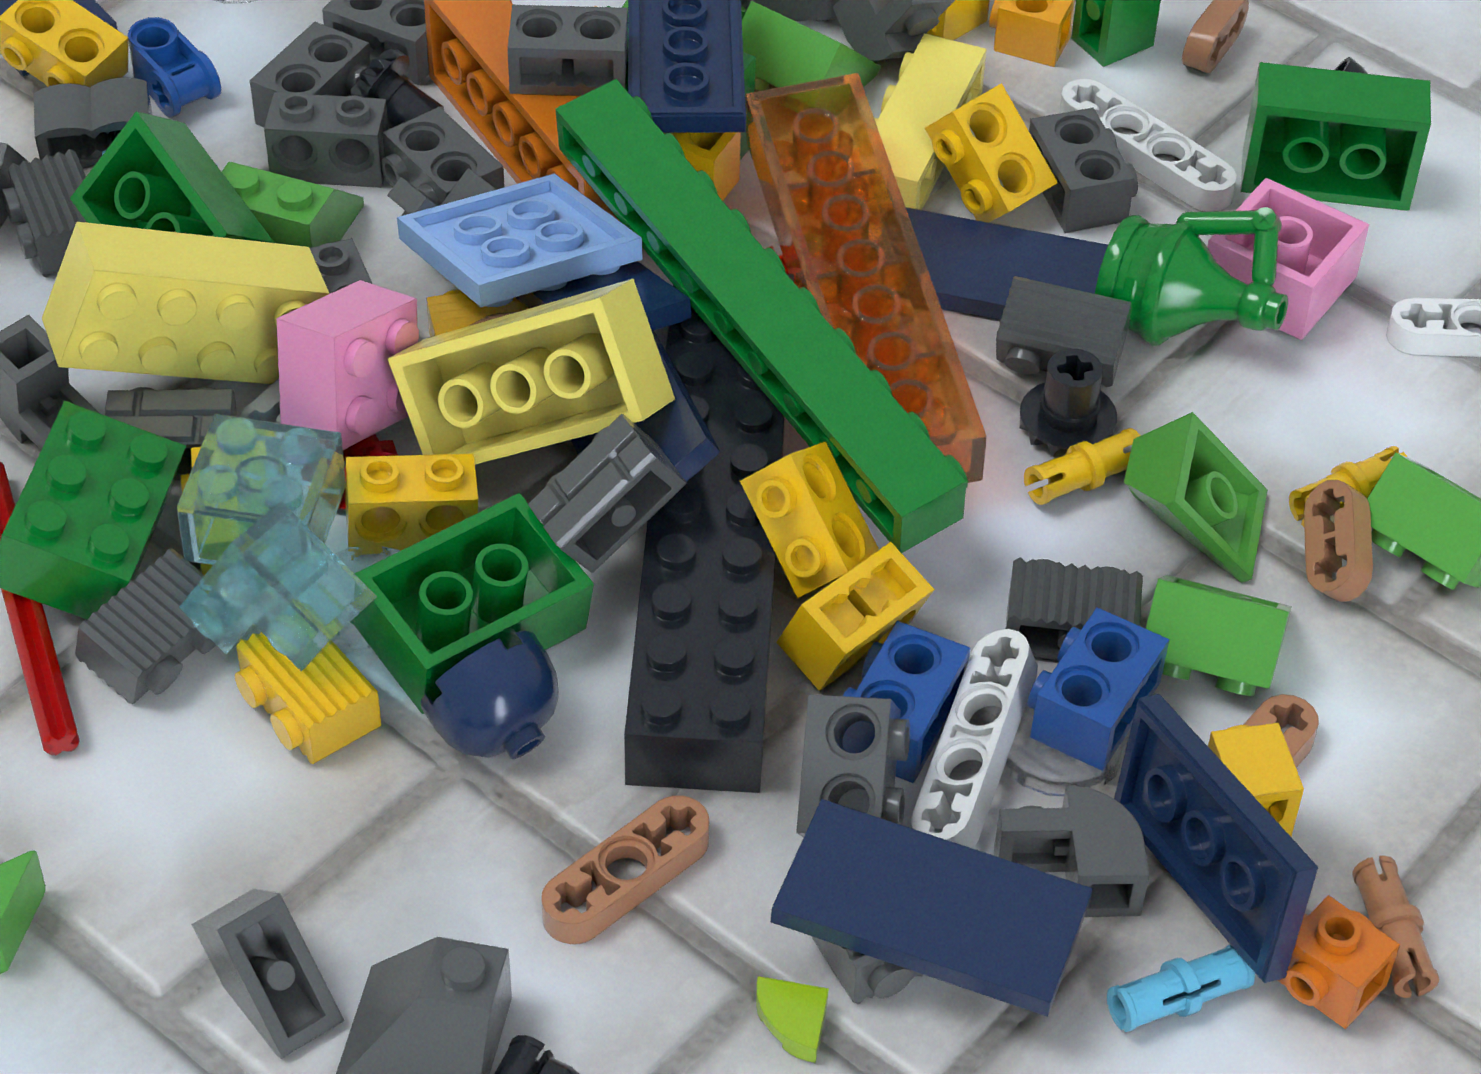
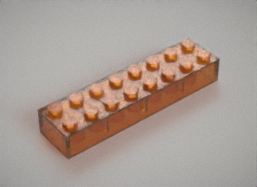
M854 73L745 94L746 142L788 273L794 274L795 285L799 289L804 287L811 292L818 303L822 316L834 329L841 328L846 332L855 347L856 355L870 371L876 369L885 377L893 397L907 413L912 411L921 418L928 430L930 440L944 456L952 455L960 463L968 483L983 480L987 436L859 74Z

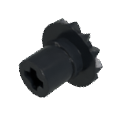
M388 49L382 52L379 58L373 59L364 73H360V79L357 84L351 88V96L386 99L388 128L390 129L437 107H441L444 110L443 105L412 84V80L406 76L410 62L409 57L398 49Z
M1069 348L1060 350L1052 355L1048 361L1045 382L1032 388L1021 402L1019 428L1028 432L1031 445L1047 444L1052 456L1059 450H1068L1070 446L1088 441L1094 444L1113 436L1115 433L1117 411L1111 399L1100 390L1103 367L1099 359L1092 353L1082 349Z

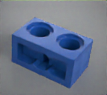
M1096 607L1082 629L1072 627L1066 635L1059 650L1058 664L1053 672L1050 673L1043 670L1034 682L1027 701V706L1034 709L1030 738L1103 771L1132 727L1139 698L1153 695L1160 684L1169 639Z
M900 621L895 623L884 644L877 641L874 642L865 659L862 670L863 680L857 690L851 687L847 688L843 696L891 699L901 710L900 719H908L910 723V746L907 760H897L895 777L915 783L942 734L967 667L971 647ZM859 721L852 724L846 730L843 737L844 750L848 753H860L869 748L875 737L874 724L868 721Z

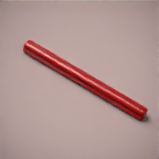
M0 462L1 539L2 533L15 508L7 473L2 462ZM1 589L43 750L54 756L62 751L72 752L77 748L80 740L43 604Z

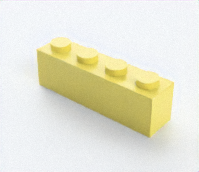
M924 33L914 53L907 52L901 63L897 85H888L882 100L879 118H870L864 133L861 151L853 150L848 159L844 181L846 184L851 185L850 209L881 217L884 216L887 204L917 210L923 209L945 166L936 156L932 141L925 127L981 95L986 48Z

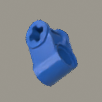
M148 17L137 21L128 30V41L133 77L147 81L149 96L156 102L163 114L172 118L181 112L182 106L203 97L214 99L220 96V78L212 61L205 53L199 51L176 28L174 23L160 17Z

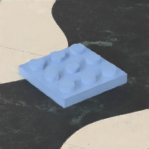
M555 173L397 217L399 239L480 307L504 306L510 303L514 297L538 290H557L564 287L568 281L592 274H611L619 270L622 265L643 259L642 238Z

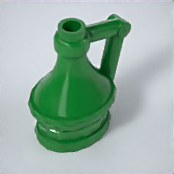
M1267 207L1253 211L1185 212L1178 217L1176 224H1150L1140 215H1130L1122 220L1109 242L1100 267L1095 294L1131 302V316L1128 329L1140 335L1151 346L1161 345L1170 337L1179 335L1198 325L1217 320H1238L1242 327L1262 331L1266 328L1278 330L1285 319L1288 308V296L1277 293L1272 286L1276 279L1278 233L1281 230L1282 222L1278 215ZM1254 234L1252 282L1247 285L1232 277L1215 261L1199 235Z

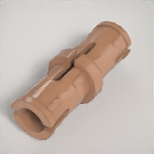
M1379 856V863L1383 871L1379 875L1373 857L1367 858L1354 867L1352 876L1355 884L1358 885L1369 916L1368 919L1377 929L1400 944L1390 975L1393 981L1394 992L1399 997L1411 998L1412 992L1408 981L1412 979L1417 995L1422 996L1432 991L1439 983V975L1432 965L1421 935L1424 920L1420 910L1416 906L1409 904L1398 875L1395 860L1389 856Z

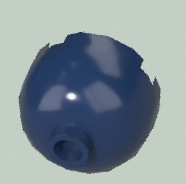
M516 632L523 644L506 649L500 639L483 646L465 657L435 682L442 694L434 702L428 696H423L420 701L421 709L437 733L449 746L465 755L490 758L507 752L511 759H516L532 751L545 739L541 728L550 720L555 712L559 698L557 673L549 655L533 632Z

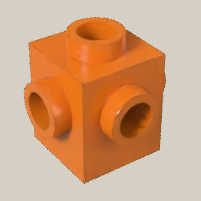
M1328 895L1309 915L1304 914L1286 978L1277 981L1283 984L1299 1002L1315 1007L1346 1029L1387 986L1400 944L1377 929L1366 916L1348 909Z

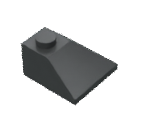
M435 937L372 965L336 1074H490L512 1000L509 949Z

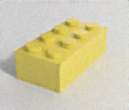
M76 222L44 310L42 321L58 367L273 384L279 379L276 318L330 293L309 247Z
M634 279L429 337L387 358L422 454H474L475 465L598 433L608 427L621 414H624L633 423L644 421L675 400Z

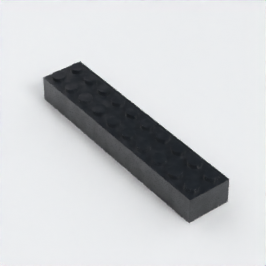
M787 274L794 282V274ZM691 306V318L668 326L666 353L720 452L690 478L687 484L647 521L624 732L625 785L760 793L776 554L740 481L783 458L785 417Z

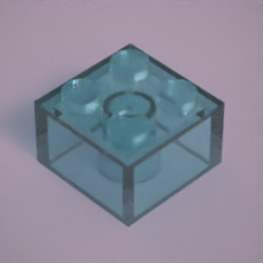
M214 414L177 505L184 559L191 562L312 580L346 487L341 433Z

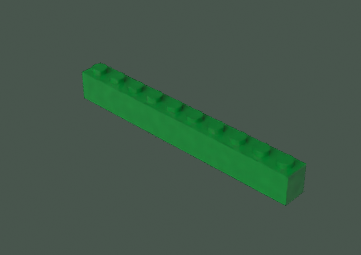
M614 79L555 108L558 142L561 152L619 221L642 238V248L671 283L690 298L692 308L808 446L811 447L823 442L827 443L856 503L887 540L892 542L903 553L963 519L968 480L960 463L952 455L944 456L930 440L928 430L921 418L912 411L907 413L893 397L885 377L876 369L870 371L856 355L855 347L846 332L841 328L834 329L822 316L818 303L811 292L804 287L799 289L788 277L777 253L769 247L764 249L751 234L750 227L742 213L735 208L732 210L728 208L718 196L715 185L708 174L703 170L697 172L685 158L678 140L671 133L664 134L653 122L645 102L639 96L632 97L620 82Z

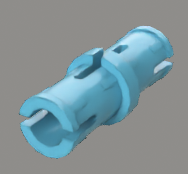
M1230 944L1224 949L1188 962L1183 958L1171 959L1161 965L1160 972L1121 986H1112L1107 991V1005L1117 1027L1120 1030L1124 1029L1125 1032H1130L1138 1026L1174 1013L1181 1017L1198 1013L1202 1008V1003L1253 986L1255 972Z

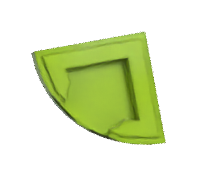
M758 976L756 1008L760 1020L782 1042V1048L802 1060L816 1063L828 1004L829 988Z

